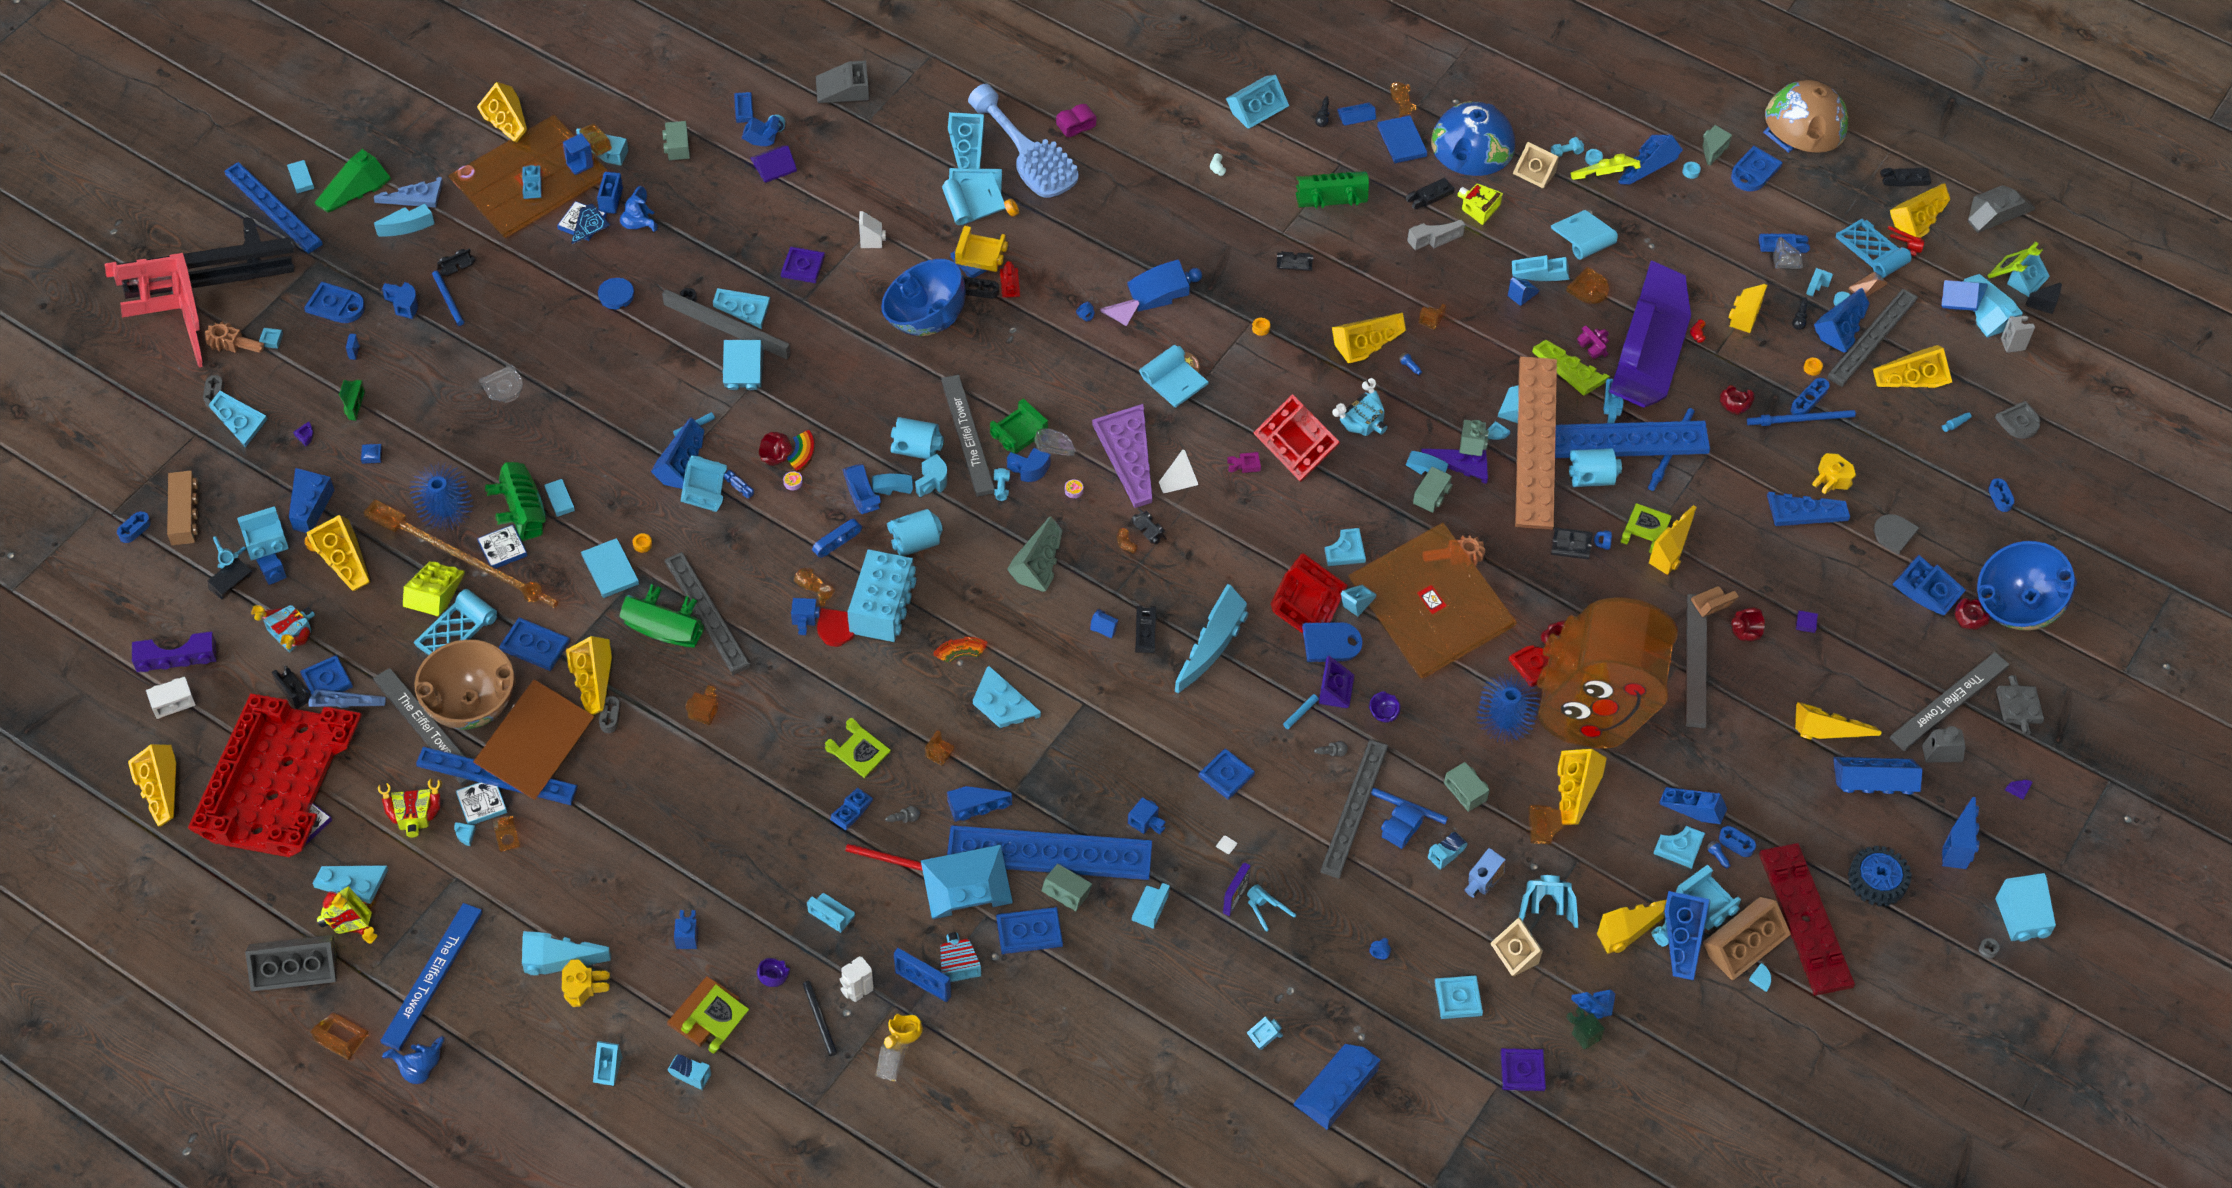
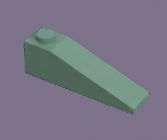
M1048 517L1007 568L1019 584L1042 592L1047 590L1053 580L1054 573L1052 569L1057 561L1055 553L1059 549L1062 529L1052 517Z

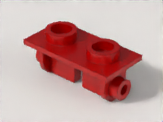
M1006 262L1004 269H1000L1002 298L1020 297L1018 268H1014L1012 262Z

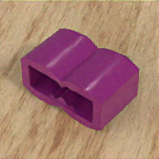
M1080 104L1071 110L1061 111L1056 115V125L1066 137H1072L1081 131H1087L1095 127L1097 117L1087 104Z

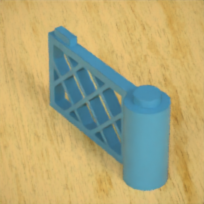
M1860 219L1836 233L1835 238L1873 267V271L1882 278L1911 262V252L1904 247L1898 248L1875 230L1874 225L1868 220ZM1862 226L1866 231H1856V228ZM1853 235V239H1848L1844 236ZM1856 236H1865L1866 240L1856 239ZM1869 237H1875L1879 241H1869ZM1856 244L1866 245V249L1858 248ZM1868 246H1878V250L1868 249ZM1881 247H1888L1891 250L1882 251ZM1868 254L1878 255V258L1873 260L1868 256Z

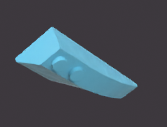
M1226 585L1208 617L1207 628L1203 627L1201 630L1198 645L1194 644L1189 657L1191 661L1186 660L1176 680L1175 692H1181L1208 670L1228 646L1233 636L1236 637L1238 635L1241 622L1244 623L1248 617L1247 603L1231 585Z

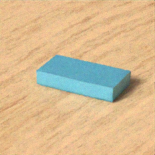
M304 160L287 165L297 193L314 189Z
M562 479L544 485L557 517L575 511Z

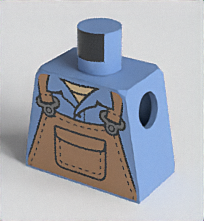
M1488 848L1470 871L1469 885L1466 887L1465 892L1473 898L1478 892L1484 895L1487 894L1504 875L1505 859Z

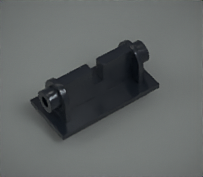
M460 249L451 257L445 256L437 262V270L441 269V275L447 277L458 272L456 265H459L461 270L472 266L475 259L473 256H470L471 249Z
M1278 252L1277 269L1312 271L1313 255L1310 253H1297V255H1294V252Z
M1138 508L1141 513L1139 515L1135 514L1132 517V523L1141 532L1148 528L1143 534L1151 544H1158L1161 537L1166 540L1167 538L1163 535L1165 530L1160 524L1154 525L1152 522L1154 518L1147 510L1143 512Z

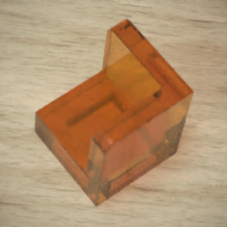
M1442 304L1439 310L1432 307H1423L1420 311L1419 323L1435 330L1445 315L1446 305Z
M937 730L925 746V757L943 766L954 751V746L943 741L941 732Z

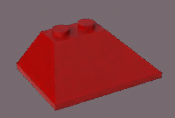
M1293 394L1253 432L1300 482L1340 444L1335 436Z
M1302 553L1284 575L1270 603L1273 613L1303 634L1302 626L1304 623L1331 622L1342 599L1341 593L1343 590H1346L1348 585Z

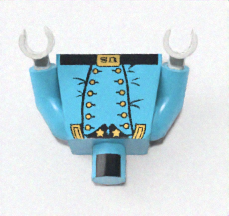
M1373 378L1368 379L1370 386L1366 381L1362 384V388L1369 391V393L1365 392L1348 408L1340 403L1333 410V415L1335 417L1340 416L1341 423L1349 432L1359 433L1364 436H1368L1373 430L1382 435L1388 427L1383 423L1385 412L1377 391L1373 389L1376 382Z

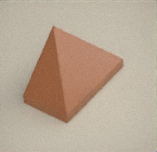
M1873 272L1850 286L1849 290L1854 293L1858 289L1863 288L1867 297L1887 285V282L1879 274Z

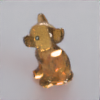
M1395 82L1391 84L1390 92L1392 99L1400 105V118L1403 114L1407 115L1411 111H1416L1417 108L1416 105L1410 102L1408 93L1411 90L1410 85Z
M802 568L795 574L794 582L799 587L817 592L819 604L821 607H824L826 600L833 596L835 589L829 584L824 585L822 580L813 574L812 568Z

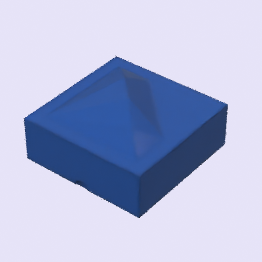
M350 334L346 350L349 359L356 360L360 345L357 335Z
M381 444L362 445V464L381 463Z

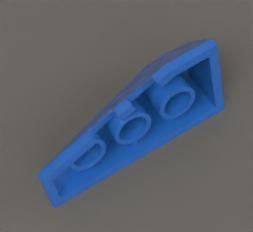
M1651 135L1638 150L1640 152L1639 156L1633 158L1640 161L1641 168L1628 167L1618 181L1619 184H1631L1677 160L1683 149L1672 135Z
M1863 288L1858 289L1821 316L1814 324L1815 331L1821 341L1841 352H1846L1854 344L1855 332H1858L1860 329V319L1864 318L1870 304Z
M692 417L688 419L651 470L663 485L682 489L686 464L691 456H698L699 449L702 448L704 429Z
M1668 891L1665 918L1673 976L1694 980L1711 901L1706 898Z

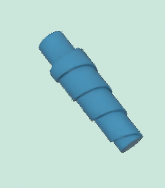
M1968 412L1947 421L1942 426V429L1947 432L1957 428L1970 419L1971 414Z

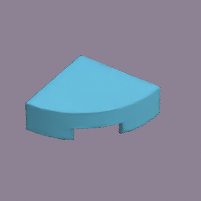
M1496 421L1487 429L1489 430V439L1500 440L1510 435V430Z
M455 822L457 838L461 843L471 846L476 831L475 825Z
M1761 963L1749 981L1767 992L1771 984L1770 972Z

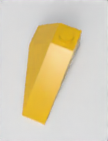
M1939 345L1917 351L1872 369L1877 387L1936 388L1952 383L1944 348Z
M1800 702L1796 704L1795 729L1804 738L1812 739V737L1823 739L1881 735V731L1875 726L1854 719H1850L1848 722L1845 717L1833 713L1830 716L1827 712L1822 711L1821 708Z

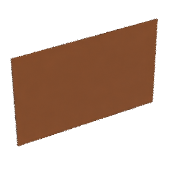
M533 679L473 763L535 800L594 716Z

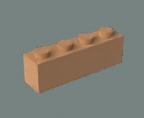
M192 471L168 473L167 535L171 545L195 543V535H198V527L195 524V520L198 519V511L195 508V504H198L196 489L199 488L198 479L194 478Z

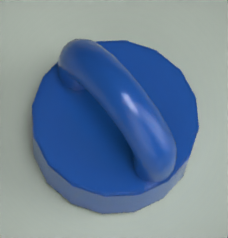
M1085 302L1077 308L1076 314L1084 321H1090L1094 317V307L1090 302Z
M1598 532L1594 537L1595 545L1599 548L1611 549L1612 532ZM1600 536H1604L1603 543L1599 542Z
M1387 938L1372 942L1369 951L1373 957L1381 960L1389 957L1391 948L1388 945Z

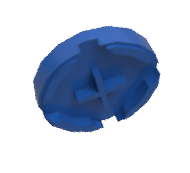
M623 278L608 279L599 286V300L603 306L609 309L626 307L633 301V286Z

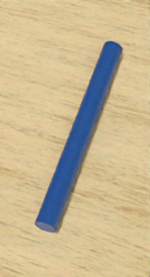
M433 271L432 275L457 325H463L464 321L439 271Z
M1377 788L1372 790L1371 795L1398 806L1405 802L1424 813L1425 817L1442 824H1446L1448 817Z

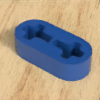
M1993 479L1988 489L1997 509L2002 512H2008L2013 507L2014 497L2003 479Z
M142 511L136 512L117 529L120 541L123 543L132 542L148 529L151 524L148 514Z
M1731 826L1721 829L1719 841L1723 846L1742 857H1750L1754 853L1756 843L1752 838ZM1728 834L1731 835V837H1730L1729 839H1727V838L1725 837V836H1727ZM1748 845L1749 848L1744 849L1743 846Z

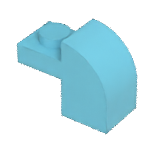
M935 454L922 462V474L924 477L915 481L916 493L919 497L931 493L935 488L941 493L947 486V466L939 455Z

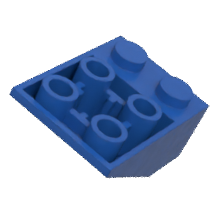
M1972 797L1951 829L1942 847V866L1967 869L1969 863L1974 860V853L1979 850V840H1976V835L1979 832V823H1976L1979 806L1976 805V797Z

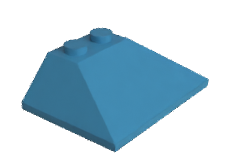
M1001 845L921 860L932 919L952 916L953 910L992 903V907L1013 903Z

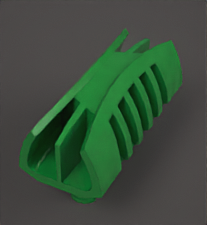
M1366 171L1296 176L1299 182L1296 185L1298 208L1315 207L1317 209V206L1324 208L1327 205L1350 204L1352 206V203H1355L1357 206L1359 203L1368 201L1369 176Z
M506 462L501 467L500 483L485 485L487 496L503 494L510 509V512L496 513L497 525L514 523L522 542L543 535V523L546 522L538 489L524 464Z
M653 584L650 585L647 596L643 600L630 595L625 597L619 616L625 620L624 624L651 638L679 646L695 648L704 632V625L700 619L691 617L697 600L694 598L690 600L686 596L682 608L678 612L656 605L662 588L659 586L655 588Z

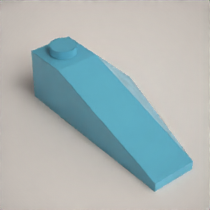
M949 112L948 132L958 168L980 169L985 124L983 114Z
M1977 274L1964 279V282L1988 284L1978 310L1973 311L1977 317V325L1986 337L2004 332L2010 316H2022L2023 313L2015 302L1982 275Z
M523 931L522 965L524 972L530 975L562 971L570 960L579 959L585 966L611 961L609 947L588 942L575 944L570 941V938L564 937L563 940L551 938V934Z

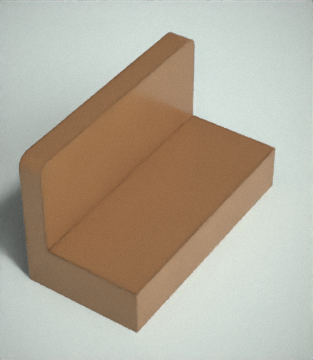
M1717 586L1693 596L1691 601L1701 616L1706 617L1731 606L1739 596L1735 591L1724 594L1722 589Z

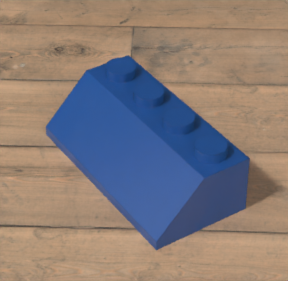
M1834 757L1836 784L1843 792L1853 793L1855 790H1862L1864 793H1874V790L1887 794H1893L1894 791H1902L1904 794L1921 792L1922 768L1913 759Z
M1344 1044L1294 1102V1106L1328 1130L1376 1074L1381 1059L1364 1047Z

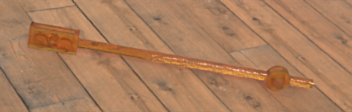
M376 499L363 512L366 518L393 532L401 528L521 590L524 599L528 602L540 600L554 608L558 605L557 600L542 593V588L538 583L529 582L524 584L406 523L407 518L405 514Z

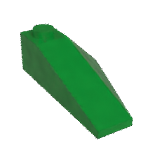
M361 149L344 165L315 201V205L329 213L346 205L349 200L356 197L360 199L363 197V194L371 190L372 192L379 190L391 178L374 156Z

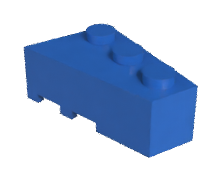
M295 468L289 519L293 530L306 533L314 529L334 492L331 477Z

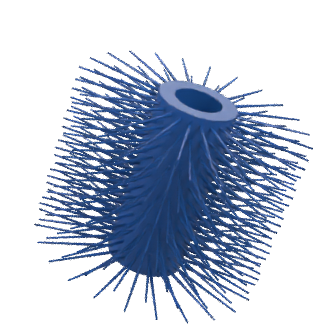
M441 470V475L439 472L438 476V471H436V476L434 473V477L430 473L432 478L430 479L427 476L429 480H424L427 483H421L428 487L420 485L419 488L424 489L412 491L411 493L423 492L418 496L415 495V497L423 498L414 501V503L416 504L419 501L425 502L422 505H417L415 508L420 506L427 507L423 510H418L417 513L429 510L424 515L418 517H424L432 513L426 519L435 515L430 522H433L437 517L435 524L439 520L442 525L443 520L444 527V519L446 523L449 516L454 524L452 514L459 519V514L463 516L461 512L458 513L456 510L462 512L466 510H461L457 507L469 508V506H461L459 503H470L469 501L460 500L471 497V494L466 497H460L462 494L468 493L469 490L464 492L458 491L468 486L464 485L461 488L457 486L467 481L455 483L458 479H452L456 475L448 480L451 473L444 478V476L442 477L443 470Z
M1512 674L1510 682L1508 681L1507 688L1506 685L1502 687V685L1498 684L1501 687L1500 690L1491 682L1489 684L1498 691H1494L1490 687L1487 688V686L1483 687L1493 691L1495 694H1489L1488 691L1481 692L1492 697L1482 696L1481 698L1484 699H1482L1483 701L1480 704L1485 706L1488 704L1491 707L1485 708L1481 705L1478 708H1482V710L1488 709L1491 712L1478 711L1480 712L1479 714H1489V717L1477 718L1482 720L1483 718L1485 720L1490 718L1493 720L1479 722V724H1489V722L1496 721L1493 724L1495 729L1497 727L1500 729L1499 736L1502 729L1503 733L1504 729H1507L1510 735L1511 727L1516 730L1514 726L1520 728L1519 726L1521 725L1530 730V727L1523 725L1521 722L1530 723V725L1535 724V722H1528L1523 718L1527 717L1529 720H1536V718H1533L1537 715L1535 714L1536 712L1527 711L1526 708H1532L1533 710L1538 708L1530 707L1526 704H1539L1536 701L1533 703L1532 701L1525 700L1540 698H1535L1534 696L1533 698L1531 696L1530 698L1525 697L1526 695L1529 696V693L1524 694L1525 690L1520 692L1524 686L1519 690L1516 687L1517 681L1513 687ZM1485 699H1489V700L1492 701L1493 703H1488L1487 701L1485 702L1484 700H1485ZM1524 713H1529L1531 716L1528 717Z

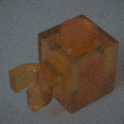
M708 685L704 695L695 692L692 699H688L686 710L689 719L711 725L718 711L717 699H715L716 693H714L715 687Z

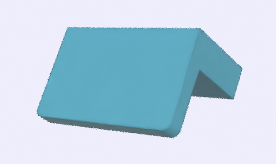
M1162 883L1159 890L1146 886L1132 915V921L1154 929L1169 897L1170 886Z
M822 893L818 899L811 897L807 902L810 914L840 933L855 917V913L825 893Z

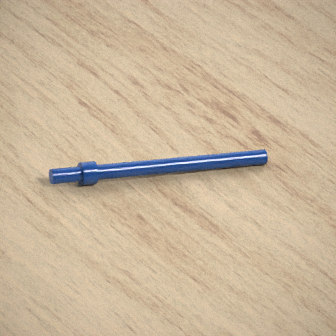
M1689 408L1682 421H1690L1695 411ZM1664 455L1658 468L1654 470L1652 480L1648 486L1649 490L1654 491L1658 483L1662 481L1665 475L1664 471L1672 455Z
M1855 410L1782 416L1761 415V417L1747 418V425L1761 424L1762 426H1770L1773 423L1855 417L1856 413Z

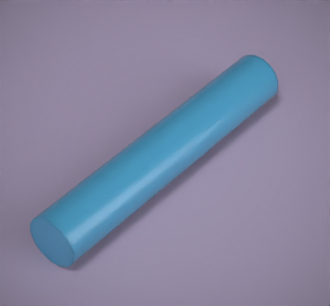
M711 412L695 421L701 426L714 420L715 417ZM682 427L673 431L674 436L678 434Z
M1313 694L1283 723L1284 727L1289 729L1319 700L1318 697Z

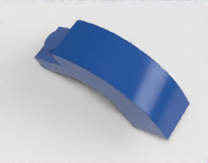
M857 464L842 469L849 492L858 511L864 514L880 509L878 505L881 503L880 497L872 491L864 465Z

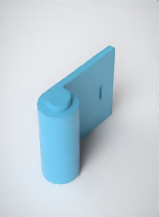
M993 172L960 184L957 180L948 179L942 186L957 225H964L1006 209Z
M1586 210L1551 225V229L1572 243L1573 253L1579 260L1615 244L1618 238V234L1614 229Z
M1173 345L1139 369L1142 378L1176 408L1208 385L1209 382L1185 362L1184 350L1180 346Z

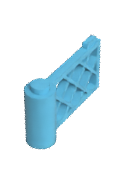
M464 589L458 594L455 603L417 638L414 644L429 656L432 653L430 650L435 651L445 645H437L438 637H447V644L450 643V636L461 635L460 640H470L483 626L491 625L495 622L497 611L469 589ZM457 610L461 613L460 619L450 620V616L454 611ZM473 622L476 624L472 629L464 630V623ZM461 623V630L450 631V624ZM440 625H447V632L437 633V628ZM433 638V645L424 646L421 644L426 639Z

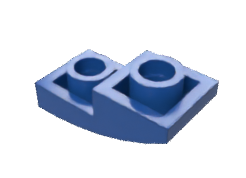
M859 788L855 789L845 798L844 804L831 814L830 820L846 831L864 813L873 801V798Z

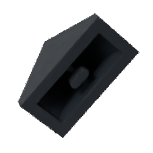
M2057 283L2030 293L2026 306L2053 314L2062 284Z

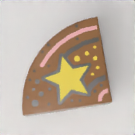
M1185 352V362L1199 372L1197 358Z

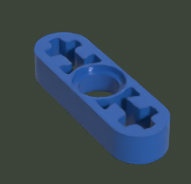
M1816 378L1793 401L1790 409L1792 415L1807 414L1827 394L1829 382L1824 378ZM1806 395H1811V396H1813L1815 399H1814V400H1808L1805 396H1806Z
M850 519L818 540L813 545V552L819 558L825 557L858 535L862 526L856 519Z

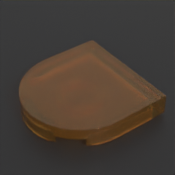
M1587 267L1567 287L1566 291L1585 303L1595 304L1607 298L1609 285L1605 277Z

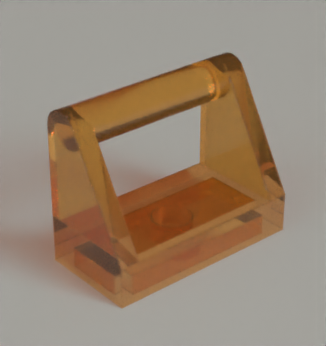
M333 1012L315 1025L311 1035L316 1043L349 1060L367 1037L368 1031ZM333 1023H336L356 1034V1036L345 1042L327 1031Z

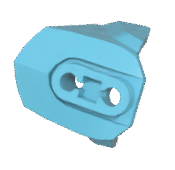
M1541 875V879L1527 882L1518 918H1521L1522 921L1525 918L1531 892V913L1539 914V902L1544 895H1551L1556 902V915H1564L1565 907L1567 920L1572 922L1574 928H1578L1576 896L1572 891V883L1560 880V876Z

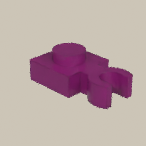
M1258 452L1242 453L1239 458L1234 456L1227 458V464H1234L1229 465V472H1235L1238 469H1241L1242 473L1261 471Z

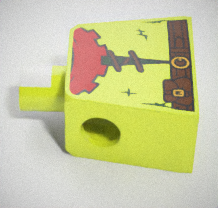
M1476 184L1471 190L1462 187L1458 192V197L1463 199L1462 210L1482 225L1501 205L1503 195L1499 191L1480 184Z

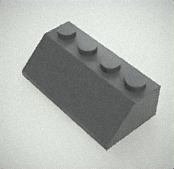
M334 935L249 944L245 951L251 992L336 982Z

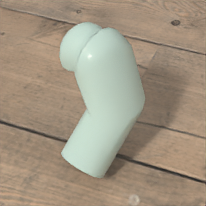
M1216 153L1210 163V169L1215 174L1223 176L1226 168L1220 163L1222 156Z

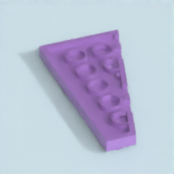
M1143 404L1092 420V425L1134 508L1152 503Z

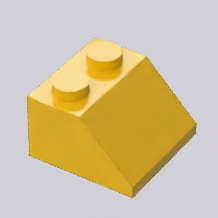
M1766 284L1744 289L1741 296L1737 295L1734 303L1736 308L1731 309L1728 317L1731 319L1730 327L1748 333L1751 332L1761 308L1767 288Z

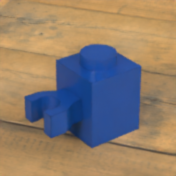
M793 598L791 610L792 625H798V635H806L807 625L815 626L816 618L820 616V607H817L816 599Z
M1142 797L1128 814V824L1143 834L1150 827L1160 835L1165 830V821L1158 818L1159 807L1151 800H1146Z
M680 910V919H675L674 941L676 949H697L698 926L696 910L691 911L690 917H684V910Z

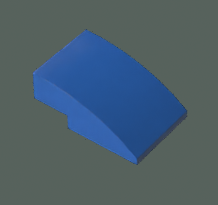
M1179 259L1154 267L1127 283L1132 298L1139 302L1138 312L1172 304V299L1188 296L1190 288Z
M1920 555L1907 566L1892 584L1918 604L1942 615H1945L1966 591L1938 565L1932 567Z

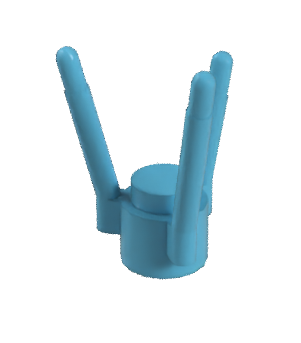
M213 537L219 551L218 560L220 564H218V568L230 565L234 558H238V555L246 550V547H242L233 553L228 548L223 549L217 537Z
M1254 885L1248 891L1247 896L1250 898L1248 904L1253 908L1265 931L1269 929L1256 905L1262 906L1268 901L1292 917H1296L1295 913L1269 895L1260 885Z

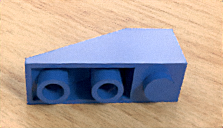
M965 786L948 791L947 801L954 821H965L976 815H985L996 809L1007 808L1012 805V793Z
M1666 787L1659 801V804L1706 823L1721 824L1727 811L1725 802L1719 793Z

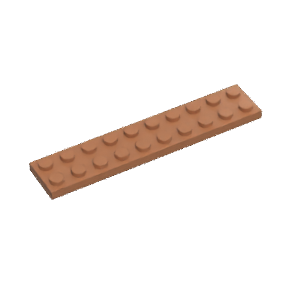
M1520 357L1515 527L1553 530L1557 359Z

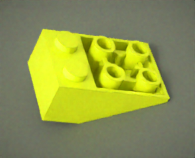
M429 561L404 586L403 607L439 616L448 607L465 571Z

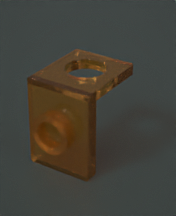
M505 816L494 820L493 825L500 852L520 847L513 816ZM506 834H510L514 838L513 842L509 845L502 842V837Z

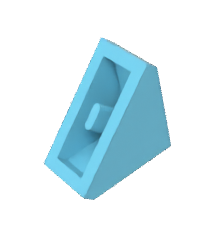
M1364 585L1343 590L1341 593L1343 607L1358 617L1376 598V594Z
M597 1042L594 1083L615 1085L622 1060L619 1044Z

